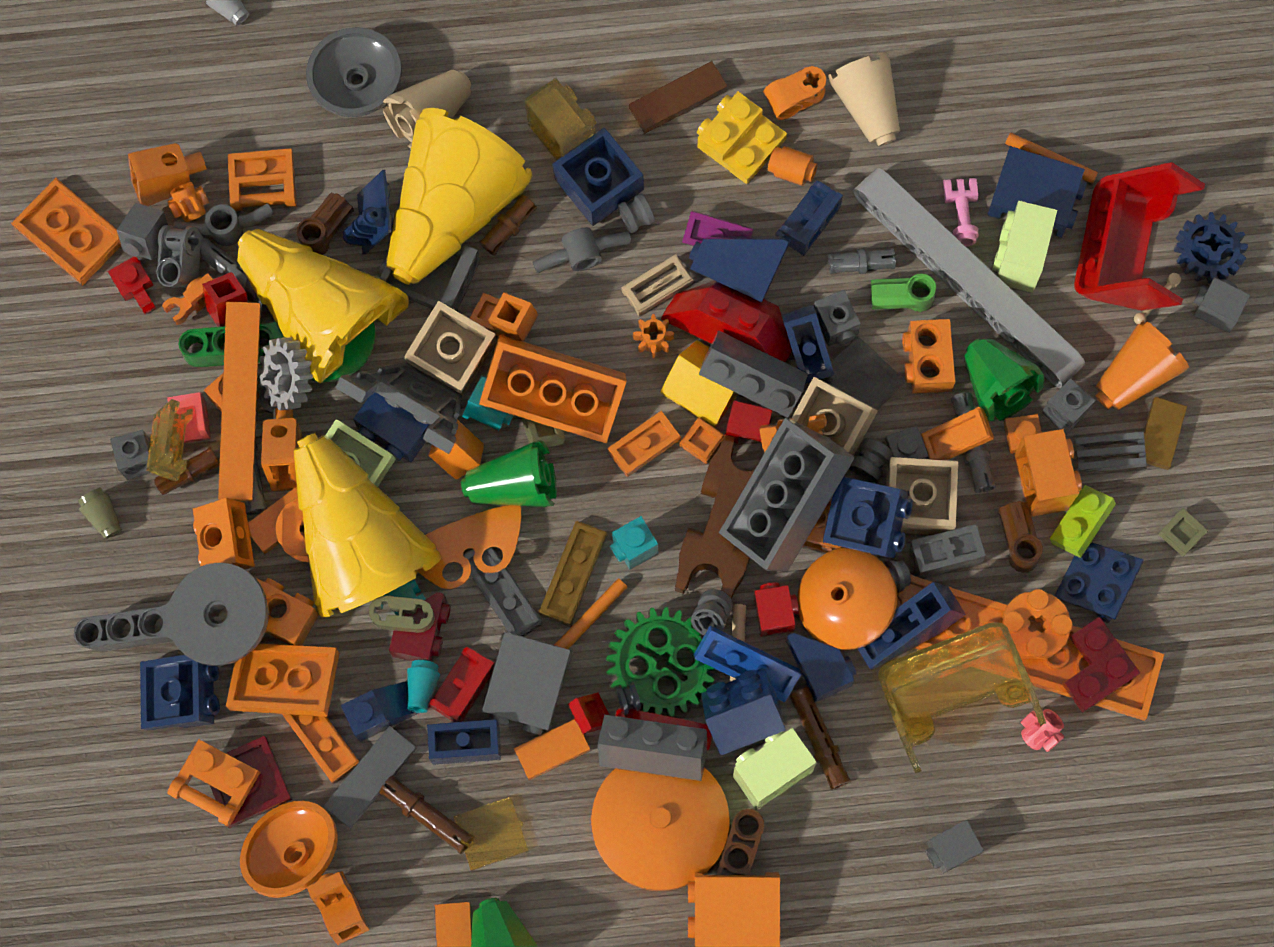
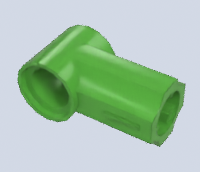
M922 273L916 274L911 278L871 280L872 310L911 308L918 312L926 311L934 303L935 281L931 276ZM916 288H924L929 292V295L920 298L915 296L912 291Z

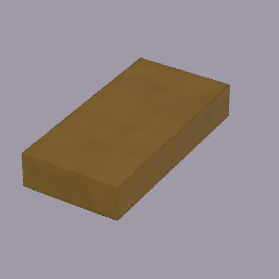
M1154 397L1144 429L1147 464L1169 470L1187 406Z

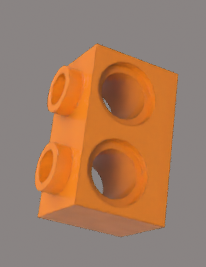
M950 319L910 321L907 332L902 334L903 351L909 352L910 363H905L906 383H911L912 394L952 392L955 384ZM929 336L934 340L935 344L924 346L919 342L918 338ZM931 367L937 372V376L933 378L926 377L922 374L921 369Z

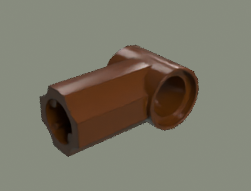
M331 192L310 218L304 219L299 223L296 232L299 243L311 247L315 253L324 255L329 249V241L354 212L353 206L338 193L334 194ZM311 235L320 236L314 241L306 240Z
M1017 501L1008 503L1000 507L998 512L1009 549V563L1016 571L1027 573L1037 566L1043 552V545L1037 538L1028 502ZM1027 548L1033 553L1034 557L1031 559L1022 558L1017 550Z

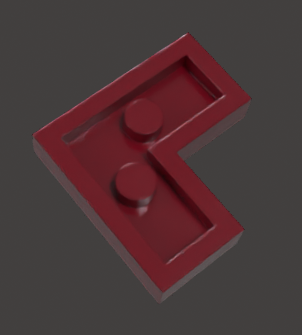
M1100 617L1070 637L1089 666L1062 685L1082 713L1140 674V671Z

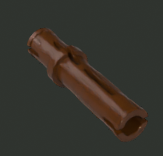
M805 687L793 692L789 697L815 752L813 757L817 763H820L830 789L835 790L848 784L851 780L839 756L841 751L838 745H834L810 692L811 690L809 687Z
M393 775L385 781L396 792L382 785L379 793L403 809V815L408 818L411 816L457 850L459 854H463L468 849L465 844L458 840V837L465 843L471 844L474 839L472 834H469L435 807L424 800L425 796L420 792L414 793Z

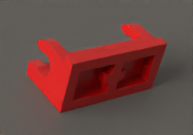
M465 647L435 696L430 700L429 707L453 722H463L490 680L495 667L494 662Z

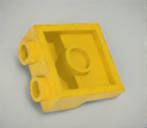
M737 91L733 97L726 95L717 107L719 113L713 120L706 118L697 130L699 135L697 147L744 183L748 184L770 159L774 148L780 147L784 143L788 133L763 116L762 108Z

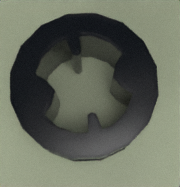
M629 681L625 687H622L620 684L615 686L619 704L624 715L629 714L630 709L641 710L640 699L633 681Z

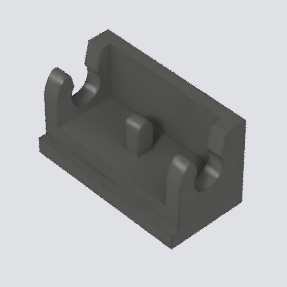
M977 524L911 540L909 550L910 557H913L915 562V576L922 579L981 565L986 557Z

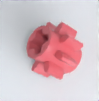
M1036 707L1020 722L1025 727L1021 731L1022 738L1034 750H1040L1044 747L1049 752L1064 738V735L1060 733L1064 728L1063 721L1050 709H1045L1041 712Z

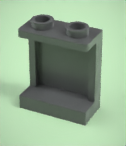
M466 245L464 251L460 249L421 281L415 284L410 283V285L397 280L393 276L394 271L386 267L387 259H384L380 266L378 277L392 286L401 289L407 294L408 299L434 309L437 302L440 301L458 311L479 266L480 257L477 249Z
M504 632L482 712L489 713V720L497 719V722L500 724L509 725L510 720L523 723L522 730L541 735L543 729L551 730L552 718L573 651Z

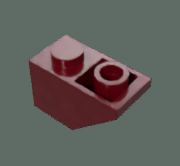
M437 592L424 600L430 604L435 616L434 623L429 630L419 633L393 631L389 648L392 657L409 661L427 660L433 662L434 656H440L443 637H440L439 633L441 625L448 623L451 604H446L447 599L444 593ZM417 608V612L414 614L405 613L404 615L412 617L415 624H420L421 619L428 617V615L424 614L422 608Z

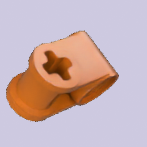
M809 66L790 76L775 80L766 86L763 93L777 119H788L799 111L822 101L826 90V75L822 69Z

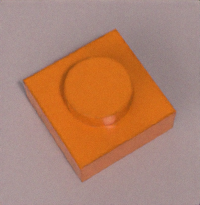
M1038 414L1008 418L1004 421L1010 454L1016 452L1023 436L1042 433Z

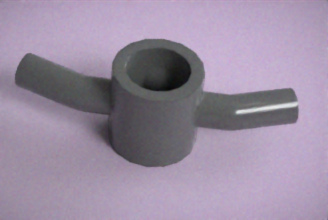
M267 203L249 214L237 216L232 207L219 204L213 206L207 212L204 223L175 221L174 226L178 229L195 226L200 230L201 235L211 234L217 244L231 246L239 241L243 234V228L252 227L271 217L274 213ZM232 221L228 228L224 230L217 229L221 222Z
M591 228L575 229L562 237L561 241L564 249L557 250L533 261V265L537 273L569 261L573 271L588 270L602 261L600 250L629 244L631 241L630 234L625 231L594 238Z

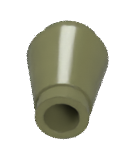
M102 488L94 489L78 500L81 506L79 511L103 536L104 540L111 538L122 530L109 493H104Z

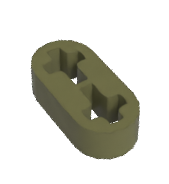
M381 596L374 599L369 606V616L373 624L381 629L419 633L429 630L435 620L430 604L421 599ZM388 604L391 611L399 612V616L387 615L386 621H382L376 611L382 610L383 606ZM417 608H422L424 614L428 615V617L421 619L420 624H415L412 617L404 616L405 613L414 614L417 612Z

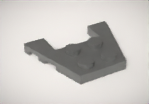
M407 362L380 367L375 374L366 370L358 372L356 378H351L348 374L340 377L336 389L360 403L364 402L374 392L385 397V401L391 406L402 407L412 413L414 418L420 423L431 424L427 428L423 439L448 454L451 452L456 442L455 434L458 429L456 422L460 414L462 394Z

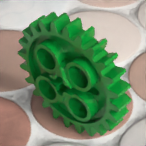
M668 607L663 608L660 616H657L654 608H650L647 619L639 611L635 614L636 624L629 619L624 621L627 632L619 629L616 630L615 635L621 641L610 642L608 645L616 651V654L606 657L607 661L615 663V667L606 671L607 675L617 676V680L610 686L615 688L616 685L620 684L622 687H625L629 681H633L642 705L641 711L648 712L652 708L654 714L661 715L662 709H665L667 715L673 717L675 707H677L684 714L687 712L686 701L693 706H697L699 701L695 694L702 695L701 693L706 691L702 684H711L715 680L707 674V671L715 670V668L696 660L694 657V653L702 641L699 636L700 633L691 627L692 616L685 622L681 620V610H678L673 617H669ZM651 631H659L664 635L665 644L663 647L656 648L650 644L648 635ZM636 645H642L655 658L664 655L667 658L665 664L685 675L687 680H680L676 674L666 667L658 670L655 667L657 661L637 650ZM686 650L691 653L693 663L690 667H683L678 663L676 659L678 651ZM639 658L645 662L646 672L644 675L637 676L630 671L629 663L631 659ZM660 678H668L673 682L674 691L671 695H664L658 690L657 683Z

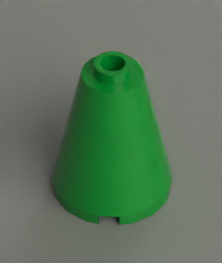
M542 440L534 441L467 470L465 478L461 479L464 497H469L472 503L533 507L554 506L555 503L551 499H556L557 484L553 463L548 464L545 460L544 454L550 453L547 445Z

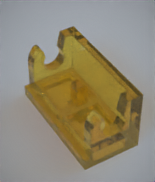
M171 399L154 414L146 471L177 482L180 479V475L187 468V460H182L186 424L193 418V409L187 410L184 414H177L180 402Z

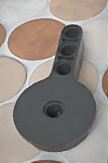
M211 563L189 573L179 583L170 601L165 605L81 619L74 628V638L78 645L101 652L174 641L177 647L190 659L205 665L222 666L242 659L256 648L266 632L269 610L264 590L251 573L233 564ZM226 608L228 612L227 618L220 624L213 617H219L220 612ZM162 618L163 626L156 633L155 624L158 619ZM130 622L131 630L126 637H124L123 629L125 625ZM98 627L99 635L92 642V632Z

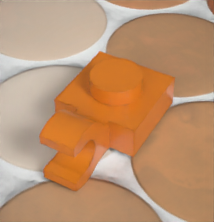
M208 273L202 278L198 277L191 281L186 291L182 293L183 298L172 297L163 303L162 307L166 313L170 312L173 308H180L179 313L173 317L177 325L184 323L193 311L198 313L206 306L202 284L213 280Z

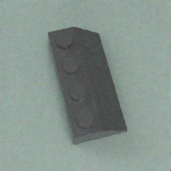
M785 418L719 533L765 570L788 572L855 457L831 439L789 418Z

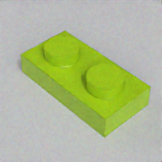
M1085 485L1051 535V543L1081 558L1115 507L1114 498Z

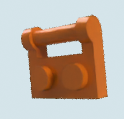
M292 148L228 154L230 207L235 212L242 211L246 207L263 206L267 203L269 205L286 204V207L297 206ZM284 184V191L241 195V188Z
M198 739L178 776L170 784L167 794L175 799L181 797L219 818L218 822L228 827L235 819L261 772ZM195 777L231 796L230 801L227 805H224L188 786L191 778Z

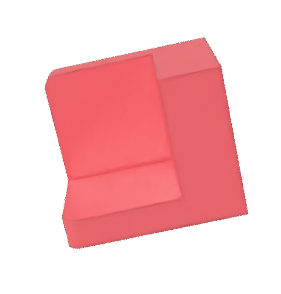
M200 392L167 397L168 409L175 421L178 443L183 444L211 439L207 403Z

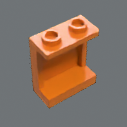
M695 872V881H688V903H695V917H688V938H695V947H780L779 872H765V875H702V872Z

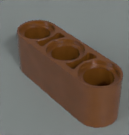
M745 809L736 814L716 875H750L764 830V820L759 812L753 809ZM751 818L755 820L758 825L757 832L753 835L743 834L738 827L742 819ZM734 851L743 852L747 856V865L741 869L731 867L728 862L729 854Z

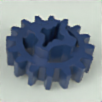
M1209 212L1206 220L1200 214H1197L1193 223L1187 220L1182 227L1184 231L1180 230L1176 236V240L1179 242L1175 245L1174 252L1182 253L1176 262L1177 264L1186 263L1187 267L1184 273L1189 274L1194 271L1196 273L1195 281H1199L1202 276H1207L1208 284L1216 276L1219 279L1226 280L1229 274L1234 276L1240 269L1238 265L1242 266L1246 260L1243 253L1248 249V244L1240 243L1245 233H1236L1235 228L1238 223L1235 221L1228 225L1225 223L1226 215L1224 214L1219 220L1215 219L1213 212ZM1203 231L1201 236H1195L1194 239H1191L1194 234ZM1227 257H1230V260L1228 262L1219 265L1221 259H1226Z

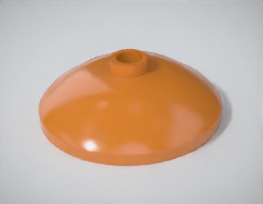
M850 548L832 550L815 560L805 572L799 585L797 596L799 616L809 634L823 644L840 650H853L864 647L878 639L886 631L894 617L897 606L895 580L888 567L871 553ZM843 589L844 596L841 600L837 601L835 594L838 590Z
M309 801L288 802L267 812L251 828L242 845L240 869L248 885L261 895L280 898L305 890L307 886L316 882L330 865L337 848L338 833L333 818L323 807Z

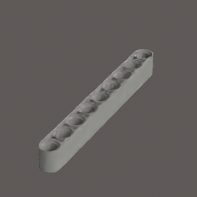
M876 168L853 189L856 199L1020 355L1036 364L1050 383L1061 388L1085 366L1084 359L1076 349L888 173L880 168Z

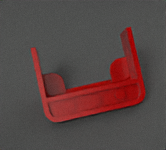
M1173 162L1107 175L1099 180L1093 190L1074 282L1076 292L1090 300L1141 311L1182 305L1183 298L1150 278H1142L1153 222L1162 221L1174 212L1178 195L1204 190L1205 183Z

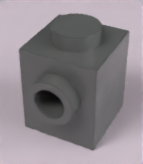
M135 202L116 230L123 251L134 257L140 256L152 260L159 250V231L164 225L168 224L164 211Z
M1214 277L1208 287L1202 285L1193 303L1199 306L1194 316L1230 333L1237 323L1250 294L1237 289V286L1229 280H1219Z
M845 290L814 302L818 322L828 346L836 343L842 346L856 338L861 323Z

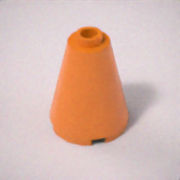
M1142 320L1137 324L1096 384L1095 388L1098 393L1095 397L1107 410L1111 407L1120 410L1184 373L1189 368V365L1180 352L1174 356L1175 352L1171 347L1172 343L1151 323H1145Z

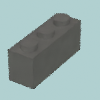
M721 331L717 332L699 371V375L787 418L790 416L803 392L808 375Z
M604 715L598 740L599 765L702 781L707 757V729Z

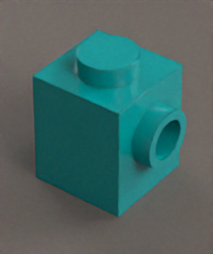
M642 516L612 532L613 544L610 547L619 562L625 561L629 570L659 554L658 543Z

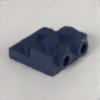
M843 477L832 497L823 542L895 558L896 552H901L905 544V533L901 532L903 519L910 517L913 508V501L908 498L909 491Z
M186 655L141 661V729L156 730L177 726L189 728L214 724V715H217L220 710L219 699L214 695V681H217L219 678L218 666L196 662Z

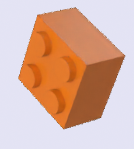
M1064 429L1023 436L1014 455L1025 502H1028L1031 517L1068 511L1078 496L1079 491L1082 490L1080 474L1078 470H1073L1071 459L1074 458V448L1071 439H1066Z

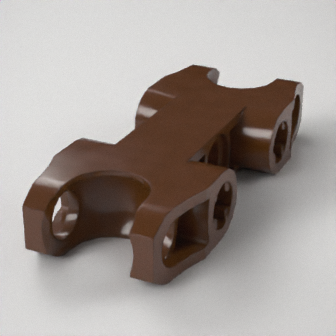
M725 435L718 451L710 460L700 494L715 498L705 531L702 532L688 528L679 553V569L675 584L676 592L684 594L693 575L702 570H709L720 577L722 581L721 591L726 593L732 600L734 593L744 579L750 557L719 533L755 471H742L732 463L731 456L734 450L735 437Z

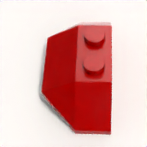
M715 280L675 294L661 317V320L668 319L669 324L711 344L717 332L721 331L785 363L792 353V347L779 306L765 299L760 302Z

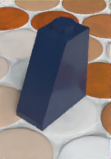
M707 236L703 239L702 243L695 242L689 255V259L693 260L690 269L762 302L791 239L786 236Z

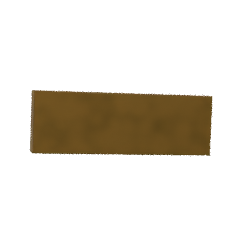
M575 521L540 607L539 615L571 626L607 537L606 531Z

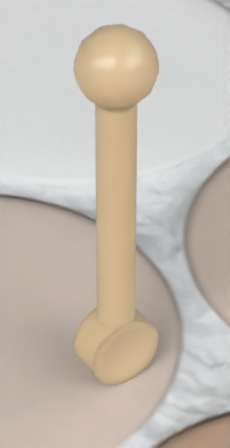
M1177 273L1170 274L1164 287L1168 290L1172 287H1177L1181 282L1180 275ZM1153 309L1137 313L1134 316V322L1139 324L1144 320L1146 323L1147 316Z

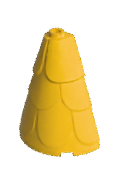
M438 108L423 109L416 120L408 167L404 173L399 210H396L394 215L386 267L394 271L393 276L397 280L408 285L410 283H418L461 249L462 243L486 226L492 217L521 195L532 179L531 169L526 168L525 170L522 167L525 162L523 157L504 140L463 116H460L459 119L448 118V111Z
M260 229L246 231L238 241L237 261L261 303L266 304L283 336L292 337L293 341H300V349H306L305 360L311 361L310 373L319 383H322L343 364L345 346L372 322L379 319L387 326L408 308V296L401 289L372 275L351 268L341 261L315 253L311 247Z
M313 433L297 441L299 447L294 449L298 505L299 509L303 511L306 553L309 556L313 601L320 617L332 616L334 614L332 610L339 608L340 612L343 613L381 597L415 579L417 570L423 568L424 571H427L441 560L442 557L436 549V545L400 511L398 505L368 479L369 474L326 434L318 438L316 433Z

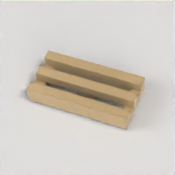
M675 254L621 287V290L640 317L694 284V280ZM676 266V271L634 295L633 291ZM683 276V279L640 304V301Z

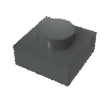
M918 426L887 435L885 438L888 448L893 452L892 457L928 459L929 457Z

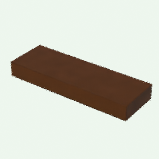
M710 61L629 104V109L644 134L726 92L728 86L713 61Z

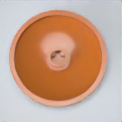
M705 767L702 781L615 768L601 784L593 803L591 815L593 838L605 864L625 882L650 891L680 889L688 886V881H695V872H702V875L707 874L716 864L725 848L730 824L725 794L715 777Z

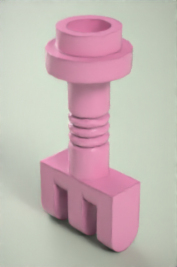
M969 178V190H965L964 179H956V190L952 191L951 180H943L945 203H956L958 227L952 231L953 235L965 247L972 246L979 237L978 227L971 225L969 202H977L979 196L977 179Z

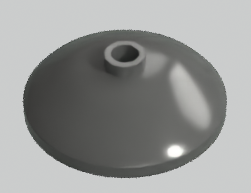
M360 27L342 29L324 38L312 51L306 68L307 84L316 102L327 111L344 117L368 115L385 106L387 103H383L384 99L397 92L402 77L401 60L392 42L377 31ZM357 79L363 80L361 84H353Z

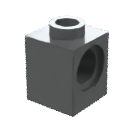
M1070 379L1047 402L1042 413L1059 429H1064L1067 435L1089 413L1095 400Z
M143 429L110 439L117 468L126 480L159 471L152 442Z
M967 820L931 838L927 842L929 849L925 850L932 866L935 869L940 867L943 874L980 855L984 851Z

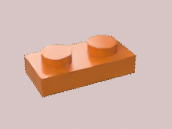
M660 411L608 448V453L626 477H629L680 441L681 436L664 413Z

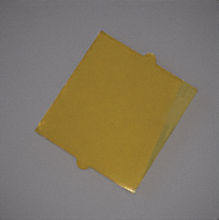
M511 797L453 816L458 826L474 836L471 844L460 840L468 847L465 854L471 871L528 852L521 829L523 822L518 820Z

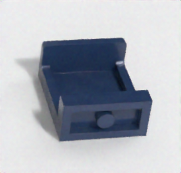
M1010 146L987 215L1000 219L1002 212L1008 213V210L1014 212L1018 201L1055 209L1057 214L1053 228L1057 229L1056 236L1062 237L1065 229H1072L1078 211L1072 208L1075 199L1081 201L1087 184V182L1082 181L1085 169Z

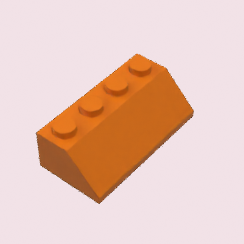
M500 334L479 405L607 443L627 382L626 373Z

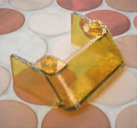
M993 622L892 660L883 665L878 674L897 731L915 773L922 770L913 747L927 742L934 735L935 725L932 718L997 694L1000 703L1006 707L1014 708L1030 703L1040 726L1046 724L1031 680L1008 628L1002 623Z

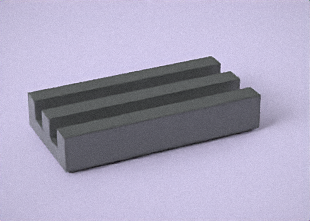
M1144 431L1076 438L1079 473L1147 467ZM1138 442V445L1084 450V447ZM1139 453V458L1085 463V458Z

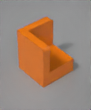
M457 419L456 442L451 452L448 454L432 444L429 452V457L454 479L461 478L466 474L467 470L479 466L484 449L483 442Z

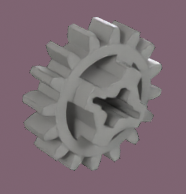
M292 337L269 340V345L263 347L265 356L259 357L260 362L263 364V367L258 369L261 378L259 384L260 387L265 386L266 388L264 397L271 398L270 405L272 407L278 406V410L301 408V403L308 400L305 392H311L312 390L308 384V379H312L313 375L310 373L311 361L305 360L307 351L306 349H300V341H293Z

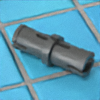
M859 248L857 252L829 253V273L858 271L859 274H866L867 270L895 269L894 248L865 251L864 248Z

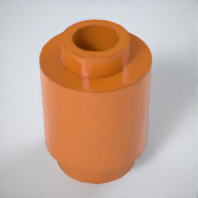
M786 146L783 148L775 147L768 163V171L774 173V177L804 186L807 181H813L818 164L814 163L813 155Z

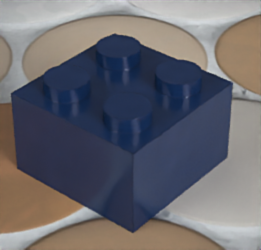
M605 127L552 164L554 179L592 226L617 210L619 203L628 202L644 190V175Z
M765 668L759 671H746L738 679L726 684L724 682L715 683L708 687L705 692L701 693L705 721L720 755L786 731L781 706Z

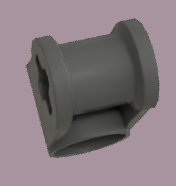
M164 225L158 234L157 278L163 286L187 288L191 281L200 276L201 232L195 226L178 229L173 225Z

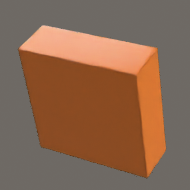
M698 417L680 441L679 446L707 464L720 447L725 435Z

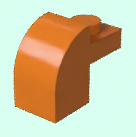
M503 292L500 299L483 293L469 319L495 333L496 336L501 334L524 342L538 317V313L532 303Z
M343 871L335 874H324L314 884L307 886L311 899L321 912L329 935L337 945L369 931L359 903Z

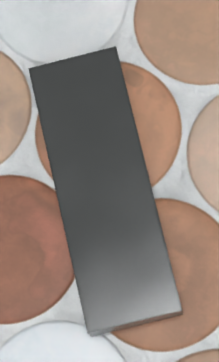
M493 547L486 549L482 555V561L487 566H495L501 562ZM473 549L463 555L470 562L471 577L508 633L525 636L543 624L507 568L495 573H484L475 565L473 559L475 551Z
M389 726L323 807L351 829L378 797L382 785L387 786L385 781L390 776L397 774L417 748Z

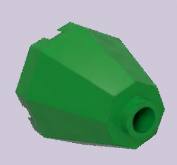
M976 339L966 348L967 353L964 355V363L979 407L984 409L988 421H994V416L999 421L1008 419L1031 403L1033 399L1029 394L1033 390L1039 393L1044 388V374L1036 364L995 340Z
M489 898L479 904V908L473 912L471 947H538L507 901H500L499 898Z

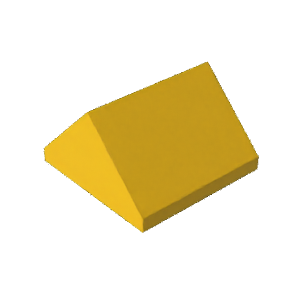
M696 340L679 354L660 393L715 428L739 394L699 375L700 368L710 347Z

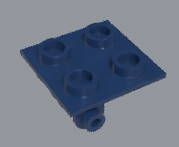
M382 170L357 194L359 216L343 231L344 241L350 245L362 246V254L364 255L392 231L393 215L389 210L388 200L391 190L390 184L386 179V170Z
M1091 542L1081 558L1074 555L1055 597L1061 601L1098 613L1097 618L1100 617L1103 622L1110 623L1111 619H1116L1144 560Z

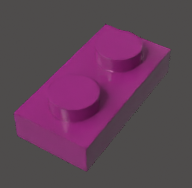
M692 210L682 243L694 246L696 241L702 243L703 239L707 236H752L754 228Z

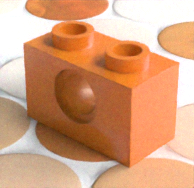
M224 498L193 509V529L197 535L198 561L200 566L211 563H229L245 570L255 567L245 503Z
M267 578L265 582L257 579L266 595L269 610L268 625L265 633L288 645L302 646L319 616L315 608L312 607L314 602L299 593H296L294 597L283 592L285 587L270 578ZM276 605H287V611L282 617H271V611Z

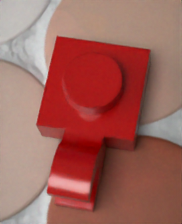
M133 256L107 271L125 301L134 297L144 314L156 309L146 292L154 284L137 257Z

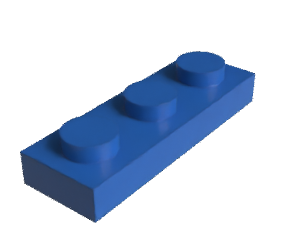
M711 625L694 653L696 660L735 679H738L746 671H759L765 668L777 698L783 702H786L801 676L799 668Z

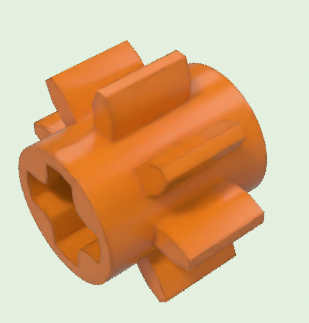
M187 182L170 191L173 199L168 200L167 203L174 218L182 216L184 222H190L206 213L203 205L208 204L209 200L202 186L195 188L192 182Z
M652 314L651 319L646 322L639 319L638 325L641 331L633 332V340L642 341L638 346V351L640 353L645 350L651 352L652 358H655L656 352L661 350L668 353L669 346L666 341L674 340V332L666 331L669 326V320L666 319L661 322L656 319L655 314ZM651 332H657V340H650Z

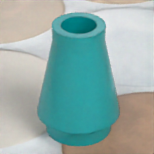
M414 660L411 667L407 669L408 710L416 713H426L428 711L430 700L441 676L438 672L439 666L436 663L427 660Z

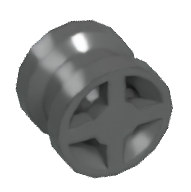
M643 194L636 195L634 200L629 203L621 202L618 204L622 220L631 234L636 232L639 226L643 224L651 225L655 223L653 212Z

